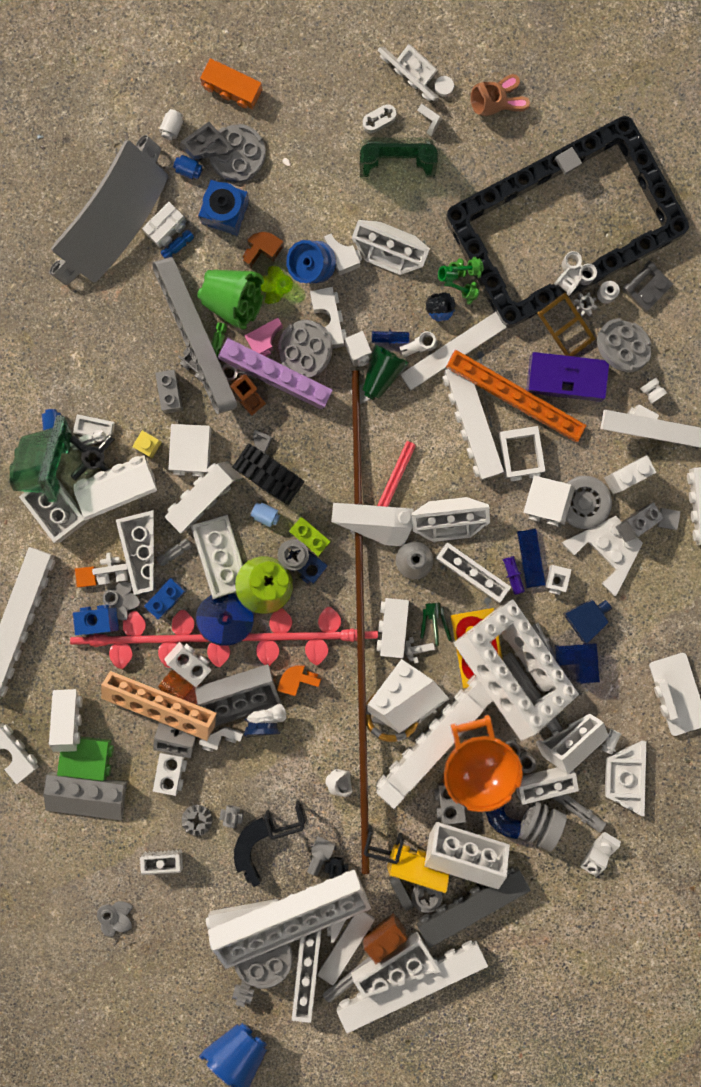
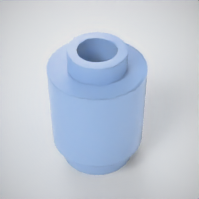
M258 502L255 504L250 515L254 517L255 521L270 528L272 525L276 526L280 519L279 510Z

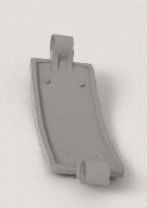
M143 135L137 141L136 146L129 140L123 143L108 172L90 200L52 246L51 251L63 260H57L51 266L49 273L64 285L70 284L80 273L90 281L97 282L126 249L154 207L166 184L168 174L156 164L161 147L149 136Z

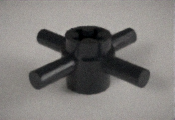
M109 434L98 447H87L73 435L69 441L82 452V464L70 476L76 481L88 468H100L104 472L111 469L104 463V451L115 438ZM90 452H95L98 458L97 461L91 460L90 462L88 460Z

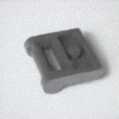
M648 261L644 265L645 268L629 284L622 288L645 313L673 285L651 261ZM651 273L654 277L637 294L634 289Z

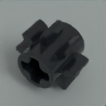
M331 857L330 862H326L325 873H329V878L333 879L348 872L349 864L345 863L344 858Z

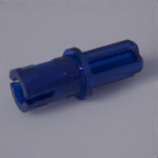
M390 329L389 331H372V343H389L391 345V343H409L410 341L409 332H391Z

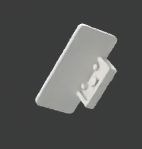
M678 653L651 662L649 667L656 686L654 691L657 698L660 699V710L666 718L671 735L677 736L701 728V699L687 655L685 653Z

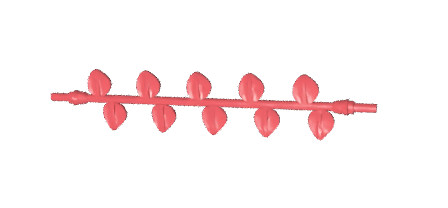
M327 607L322 611L318 619V625L322 632L287 633L292 627V618L281 608L273 612L270 617L269 625L273 633H248L241 640L260 641L256 648L257 656L261 663L264 665L268 664L269 666L279 656V647L275 641L309 640L305 647L306 655L310 662L314 665H319L328 654V646L323 640L341 639L342 641L354 642L357 641V629L351 628L336 632L341 625V618L332 607ZM180 610L172 620V631L176 635L141 636L145 631L146 622L137 611H132L128 614L127 620L123 621V631L127 636H108L95 633L89 637L70 638L71 645L89 644L96 648L113 644L109 651V657L112 663L119 669H124L132 659L133 652L128 644L162 643L158 650L159 659L163 665L171 668L164 659L177 643L211 641L202 634L190 635L194 629L195 622L186 610ZM225 613L220 625L229 626L233 621L232 616L229 613ZM365 631V639H378V631ZM213 642L209 644L207 655L215 666L221 667L230 657L231 651L228 645H220Z

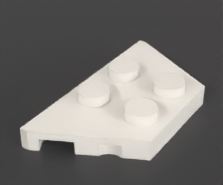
M640 741L606 757L605 796L640 816L645 815L646 741Z

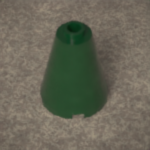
M375 345L362 389L365 391L364 395L372 400L375 398L379 399L405 370L409 362L399 358L393 352Z

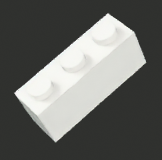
M385 598V602L381 601L380 613H384L383 621H379L378 632H382L381 640H377V651L380 652V656L403 658L409 600Z
M76 689L53 690L49 746L53 752L77 751V744H80L78 726H81V714H79V708H82L83 701L82 696H79Z
M556 767L522 776L520 788L517 787L516 791L522 805L577 792L579 788L574 770L566 774Z

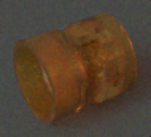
M172 669L157 688L165 693L184 699L194 686L186 679H181L182 676Z

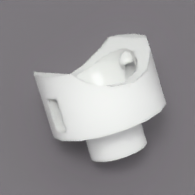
M335 769L327 776L326 786L331 794L341 797H348L352 794L350 771Z

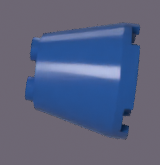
M243 1023L235 1025L205 1048L199 1055L200 1059L208 1061L206 1066L231 1087H250L267 1051L265 1048L267 1043L260 1037L256 1036L254 1038L251 1035L253 1031Z

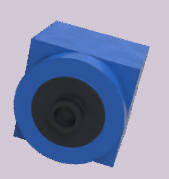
M211 180L203 196V204L198 215L201 223L238 236L250 201L248 192L235 188L229 183Z

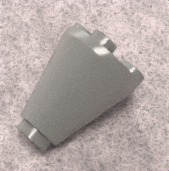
M420 542L404 544L396 555L398 571L409 579L425 577L433 566L431 550ZM414 556L420 557L419 563L413 562Z

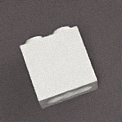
M534 476L523 513L528 515L529 519L540 522V519L547 520V524L552 526L565 525L575 488L571 484Z

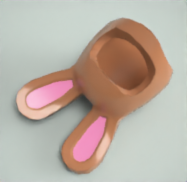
M515 74L506 76L499 83H477L473 87L470 96L472 109L481 116H491L505 109L522 112L530 107V100L524 96L507 98V94L517 89L520 84V79Z

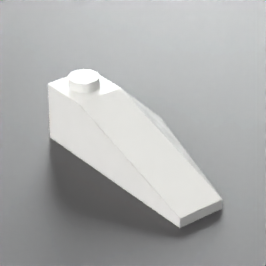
M333 503L332 522L381 544L403 546L412 529V513L414 509Z

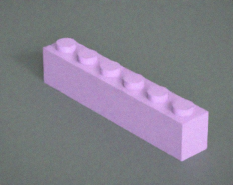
M229 338L225 341L218 356L219 360L319 409L325 407L332 392V389Z

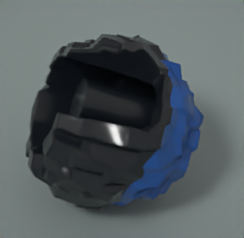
M447 292L432 294L428 296L425 303V310L437 322L449 320L456 307L454 297Z

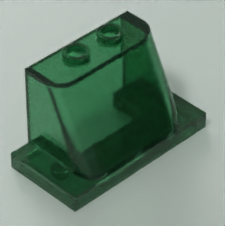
M56 415L53 428L24 435L20 438L18 447L14 451V461L9 469V482L13 491L44 493L48 502H56L60 489L56 471L61 453L69 454L71 449L69 439L72 437V433L64 416Z

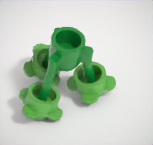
M473 257L472 260L468 261V265L464 266V260L459 258L457 262H451L449 266H441L438 270L439 281L445 282V286L462 291V297L467 299V304H471L473 300L477 299L479 289L476 287V282L462 287L453 283V281L458 280L459 277H465L467 274L466 270H468L470 276L480 278L483 272L481 259Z

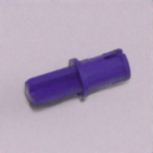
M511 556L510 558L503 559L508 574L506 577L509 578L514 595L523 593L525 590L515 557Z

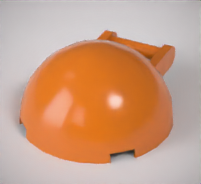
M486 715L484 719L460 725L450 724L455 748L449 755L444 769L445 787L449 796L456 804L459 803L467 807V810L476 812L492 811L508 803L512 799L511 795L515 792L516 788H520L523 776L522 765L512 748L502 740L494 737L490 716ZM486 726L488 736L472 737L460 743L458 733Z

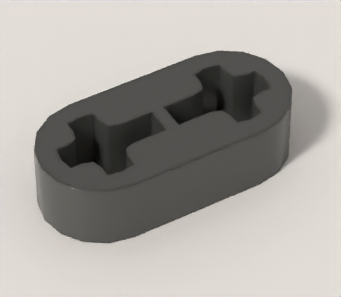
M394 876L389 878L404 910L408 911L414 908L401 879Z

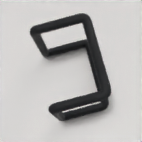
M296 801L295 805L299 822L278 829L274 827L270 811L266 810L264 820L271 839L274 840L304 830L306 820L300 801ZM300 826V828L293 829L273 836V833H278L284 830Z
M369 824V834L364 855L397 864L404 844L403 834H398L396 845L399 847L395 860L370 854L368 849L390 855L391 851L369 846L373 834L372 825Z

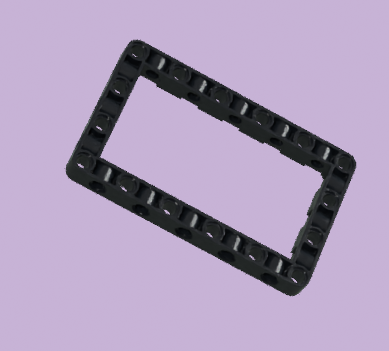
M622 116L458 202L447 211L446 223L467 262L472 260L473 257L481 259L483 272L480 278L475 277L492 309L498 314L506 328L515 327L532 318L563 293L567 294V292L559 285H551L550 283L531 293L529 297L518 303L517 301H512L506 291L507 286L497 268H494L488 257V251L478 233H475L470 222L562 174L561 168L555 167L552 161H556L555 157L569 148L573 147L583 163L618 145L662 226L631 240L629 244L620 249L616 248L597 258L592 263L597 269L595 279L589 285H578L568 297L677 241L688 231L689 222L637 126L630 117ZM619 126H625L627 131H621ZM585 144H592L594 149H588ZM637 159H643L645 164H639ZM524 178L527 184H520L518 179ZM655 192H661L663 198H658ZM491 196L494 201L489 203L485 200V197ZM458 214L461 219L453 220L451 215ZM674 225H679L681 227V231H676L674 229ZM640 243H646L648 249H642ZM476 247L479 252L472 254L469 248ZM606 260H612L615 267H609ZM582 271L585 278H591V274L588 271ZM494 280L497 286L490 287L487 281ZM539 296H546L548 302L542 303L539 300ZM505 314H513L515 320L508 321L505 317Z

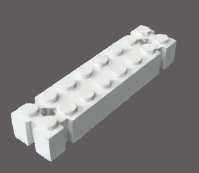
M475 675L467 682L469 686L466 690H459L454 696L456 700L451 705L448 703L441 710L442 715L438 719L435 717L429 723V729L426 733L421 732L415 739L416 744L412 748L408 746L402 753L403 758L399 762L396 760L389 767L390 773L387 776L383 774L377 780L376 793L393 809L454 744L450 724L460 725L475 721L487 705L493 701Z

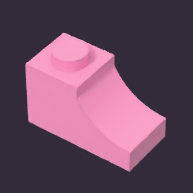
M276 318L244 336L253 351L268 357L271 355V351H273L272 340L283 326L279 318Z

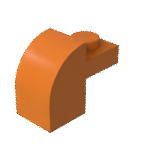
M294 665L283 673L277 691L296 696L300 682L319 687L321 678H318L317 673L307 671V674L303 673L305 665Z

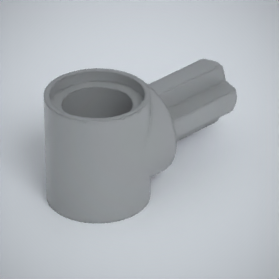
M317 836L311 850L313 858L307 869L309 874L318 875L323 862L330 859L335 843Z

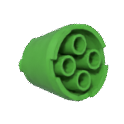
M207 270L204 275L203 286L199 289L197 297L201 299L204 307L234 327L244 330L247 329V324L250 321L254 322L260 311L264 295H261V285L264 284V279L260 273L253 271Z

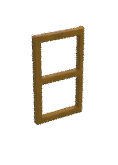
M563 293L537 313L565 356L576 355L596 340L566 293ZM564 299L576 317L554 332L543 314ZM579 321L589 339L568 353L557 336Z

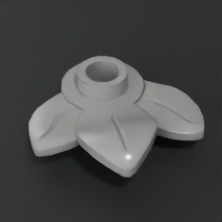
M120 582L114 589H108L103 594L104 604H109L110 608H116L117 619L127 620L128 610H132L140 605L139 598L130 593L132 584L129 582ZM112 595H115L116 597L114 602H111L110 597Z
M118 901L113 905L106 904L98 909L97 919L101 923V930L104 935L112 938L116 931L126 932L132 929L131 921L126 916L133 908L130 903ZM106 912L110 913V916L107 918L103 916Z

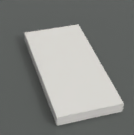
M228 515L191 525L190 527L212 598L215 599L235 593V579L243 563Z

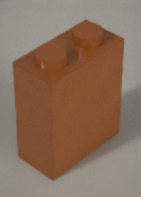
M392 913L364 936V950L375 964H378L407 941L406 928L397 916Z

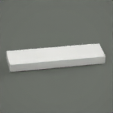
M366 912L353 916L318 971L317 976L334 986L375 918Z

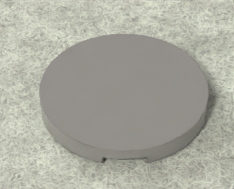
M244 124L231 125L218 130L234 149L231 154L209 157L216 173L222 178L233 182L246 181L257 175L263 167L266 157L265 145L259 133Z
M618 318L608 321L600 329L597 336L599 352L604 360L615 369L624 372H635L642 369L651 358V341L647 333L638 324H632Z
M300 320L290 324L283 331L278 344L282 365L308 378L320 374L327 367L332 356V340L328 331L321 324L311 320Z
M285 944L235 965L238 976L242 981L258 989H268L280 984L288 975L292 966L293 956L290 944Z

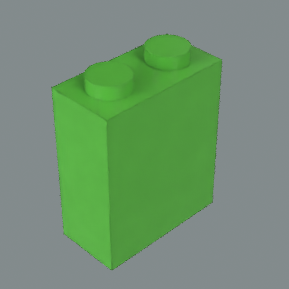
M80 736V744H77V751L60 752L57 775L104 781L111 773L109 757H112L114 746L111 745L112 740Z

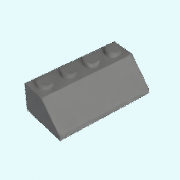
M268 664L195 687L198 706L217 713L215 726L249 716L255 711L267 710L276 704L282 705L273 674Z
M50 772L46 775L44 788L45 811L122 820L127 781L111 779L99 781L58 776L57 772Z

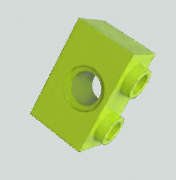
M302 517L289 530L292 535L304 543L318 557L331 543Z

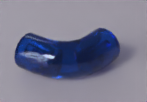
M505 805L492 811H486L488 822L497 833L508 838L518 839L521 821L508 817L505 813Z

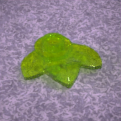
M277 266L268 267V275L263 276L264 284L261 285V290L267 292L265 303L275 304L281 301L284 294L292 290L293 280L289 276L284 275L281 268ZM285 281L286 285L281 287V283Z

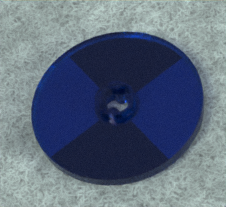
M235 593L215 599L210 595L200 604L196 613V625L200 634L207 641L221 646L241 642L249 635L254 624V613L241 604ZM224 616H227L228 618L226 622H224L222 619Z

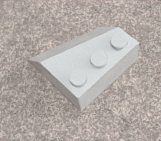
M401 659L368 703V712L400 734L417 722L423 715L431 712L440 703L448 700L449 697L432 679Z

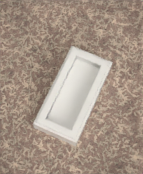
M77 414L73 433L84 436L92 432L95 433L98 430H103L106 437L109 434L113 436L115 422Z

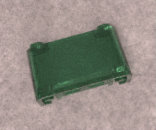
M368 137L360 143L359 177H369L370 171L374 167L378 168V158L416 159V168H422L425 172V177H435L438 152L434 141L430 138Z

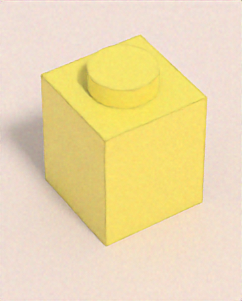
M142 430L132 447L153 459L162 442Z

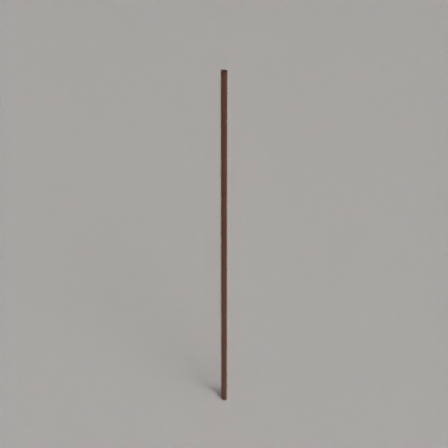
M353 370L354 504L362 505L359 371ZM355 532L362 874H370L369 857L364 855L369 834L363 535Z

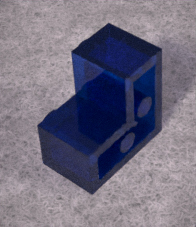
M597 643L555 645L556 662L559 666L575 665L576 682L580 684L600 682Z

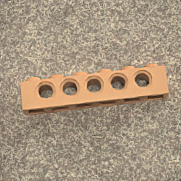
M110 671L101 685V699L203 740H208L215 727L217 713Z

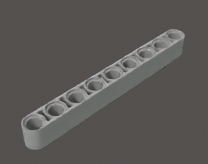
M169 257L153 262L155 276L215 412L221 414L236 409L237 403L174 259Z

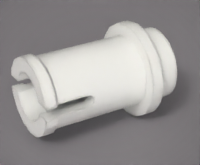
M610 729L609 738L601 745L603 746L601 750L612 755L613 751H616L614 749L621 733Z

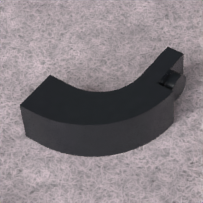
M264 814L253 819L243 828L234 848V864L237 873L245 870V879L248 884L252 883L253 887L261 884L262 879L252 861L251 850L258 841L269 836Z

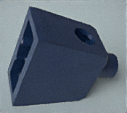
M589 600L562 614L581 641L587 644L608 624V620L604 615L612 610V607L607 600H604L599 605L594 600Z

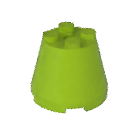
M268 556L255 557L247 561L240 568L235 579L236 595L245 608L257 614H269L278 611L289 601L293 590V580L290 571L279 560ZM269 577H271L272 580L270 581L269 585L265 586L264 579H268Z

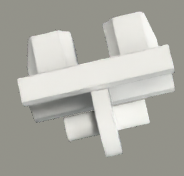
M111 552L106 553V559L100 560L101 565L107 564L108 567L92 569V573L96 575L99 585L110 584L109 573L114 572L116 582L128 581L127 564L114 566V563L120 562V557L113 558Z

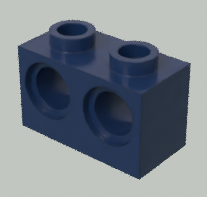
M291 550L289 552L290 555L286 560L292 559V556L295 553H299L301 550L295 552ZM308 550L309 557L307 563L297 571L302 574L299 578L307 584L312 582L314 584L328 565ZM315 565L318 572L315 576L308 575V566Z

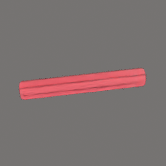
M406 442L377 506H389L415 449L414 443Z

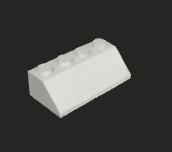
M145 455L141 457L136 456L129 462L117 464L112 469L105 472L100 471L93 477L80 479L74 484V494L85 521L157 491L154 473Z

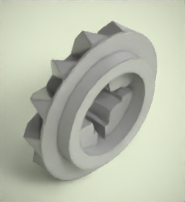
M299 540L285 541L278 550V560L288 570L301 569L308 561V549ZM288 548L294 552L301 550L297 554L299 562H296L293 558L286 560L290 555Z
M202 805L188 807L181 818L182 827L186 833L193 836H202L209 831L212 825V815ZM197 813H199V820L203 822L199 823L195 828L194 822L189 819H194Z
M417 884L411 892L412 903L421 912H432L440 906L442 892ZM424 889L428 894H433L429 897L430 904H428L425 898H421L424 896Z

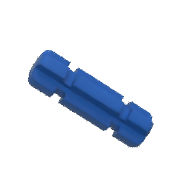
M186 230L182 233V236L177 237L171 242L168 248L165 247L160 252L164 259L173 257V253L176 254L187 245V242L194 239L193 234Z

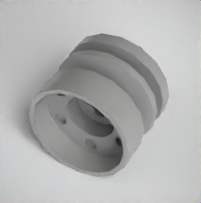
M539 801L532 802L522 818L518 836L523 840L527 838L530 843L538 836L537 846L550 852L555 848L562 835L567 816L556 809H552L547 815L548 806L546 804L541 806Z

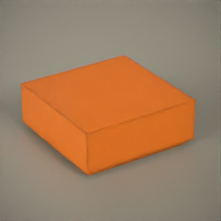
M95 566L75 568L77 588L97 585L96 575L92 573V569H95Z

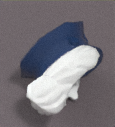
M276 704L272 708L255 711L247 718H244L248 722L244 736L250 738L280 734L277 723L283 722L286 719L287 713L284 706Z

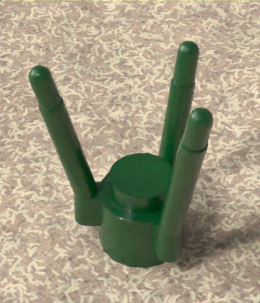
M441 603L425 604L426 609H423L420 638H424L428 616V619H433L435 645L439 646L437 619L441 616L448 641H451L452 638Z

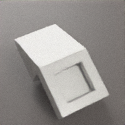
M225 726L212 733L207 741L201 739L199 745H202V749L213 752V750H218L223 736L226 737L225 740L236 743L242 740L244 732Z
M604 831L594 841L580 867L597 877L606 869L609 857L620 847L621 841Z

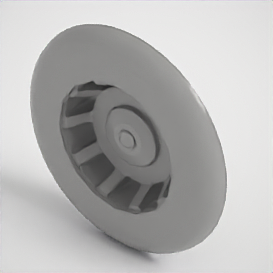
M578 476L568 481L567 484H571L575 488V496L572 498L573 506L570 504L566 521L580 529H591L602 524L609 516L612 507V498L607 486L592 476Z

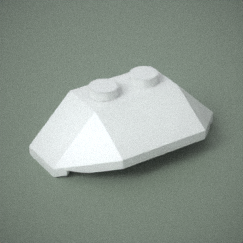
M358 220L352 236L353 242L365 261L399 275L422 268L430 250L416 236L377 221Z
M468 497L429 501L412 513L413 532L432 542L471 538L484 526L490 524L489 505Z

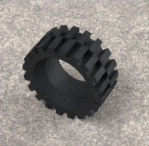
M250 443L247 444L232 466L236 471L286 505L290 504L305 482L295 473Z

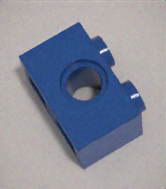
M170 578L144 607L158 620L162 619L187 590L174 578Z
M109 604L99 605L97 610H92L91 607L80 608V612H73L75 636L119 630L116 608H109ZM94 616L97 617V623L94 622Z

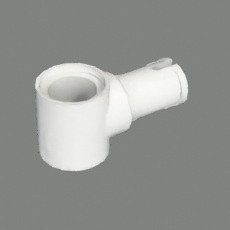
M426 331L415 338V341L400 346L403 357L406 358L419 351L421 353L426 350L431 351L435 349L438 341L433 333ZM428 336L432 337L433 343L430 346H425L423 343L424 339Z

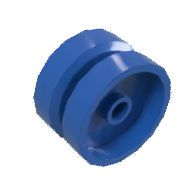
M301 240L289 249L286 265L289 274L294 280L300 283H322L333 275L336 267V257L332 248L323 241Z

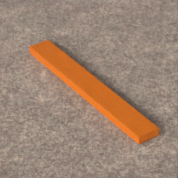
M456 349L446 365L447 369L570 440L576 443L579 442L587 425Z

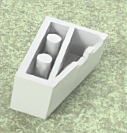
M588 714L569 724V728L561 732L557 730L552 733L553 736L544 741L540 739L536 743L544 758L566 774H569L609 736L604 723L593 715Z

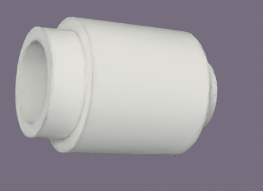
M170 109L165 114L159 129L163 138L167 140L177 138L183 124V115L180 112Z
M614 281L604 282L597 291V298L604 304L613 302L619 295V286Z

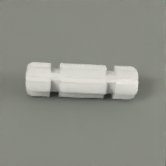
M98 430L95 433L92 432L81 436L79 440L85 446L96 444V441H104L106 434L103 430ZM70 443V446L74 451L78 450L72 443Z

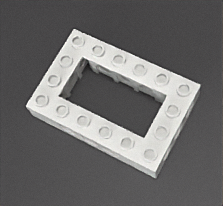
M513 599L499 606L454 642L460 654L521 741L536 735L579 695ZM501 633L505 641L507 640L515 651L516 657L518 656L526 667L525 670L536 681L537 687L542 692L548 691L545 696L537 700L535 705L529 700L490 643Z

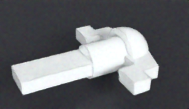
M409 637V640L405 642L404 653L410 662L414 661V664L419 663L418 658L413 657V654L435 650L434 643L411 647L410 643H414L413 637Z

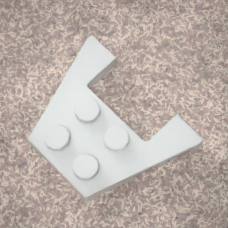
M617 516L561 543L572 555H575L588 542L615 569L602 583L613 596L617 595L643 544L638 538L627 543L624 541L615 527L622 522Z

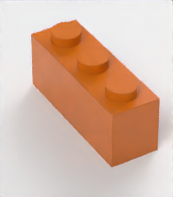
M211 58L200 77L201 84L205 90L211 93L215 91L225 100L230 101L231 99L236 101L244 109L248 107L253 110L263 90L261 82Z

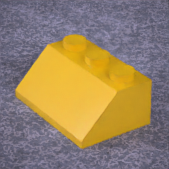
M403 844L399 862L397 864L387 863V869L391 876L443 893L447 891L449 874L425 867L426 851L418 849L416 852L410 850V846ZM393 845L389 859H396L398 845Z

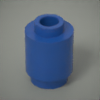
M181 155L180 158L176 157L173 168L176 169L175 173L192 180H198L203 165L199 164L197 160Z
M57 409L45 410V413L41 414L43 433H45L47 438L60 437L63 431L61 413L57 412Z

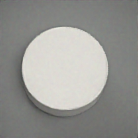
M441 76L436 80L435 92L439 96L447 97L453 92L454 83L450 77Z

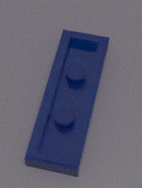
M537 530L518 531L517 537L526 588L546 585Z

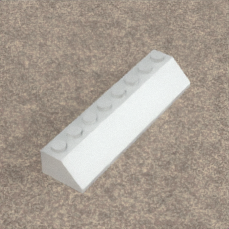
M352 870L208 930L212 951L225 969L370 910L371 906L355 870Z

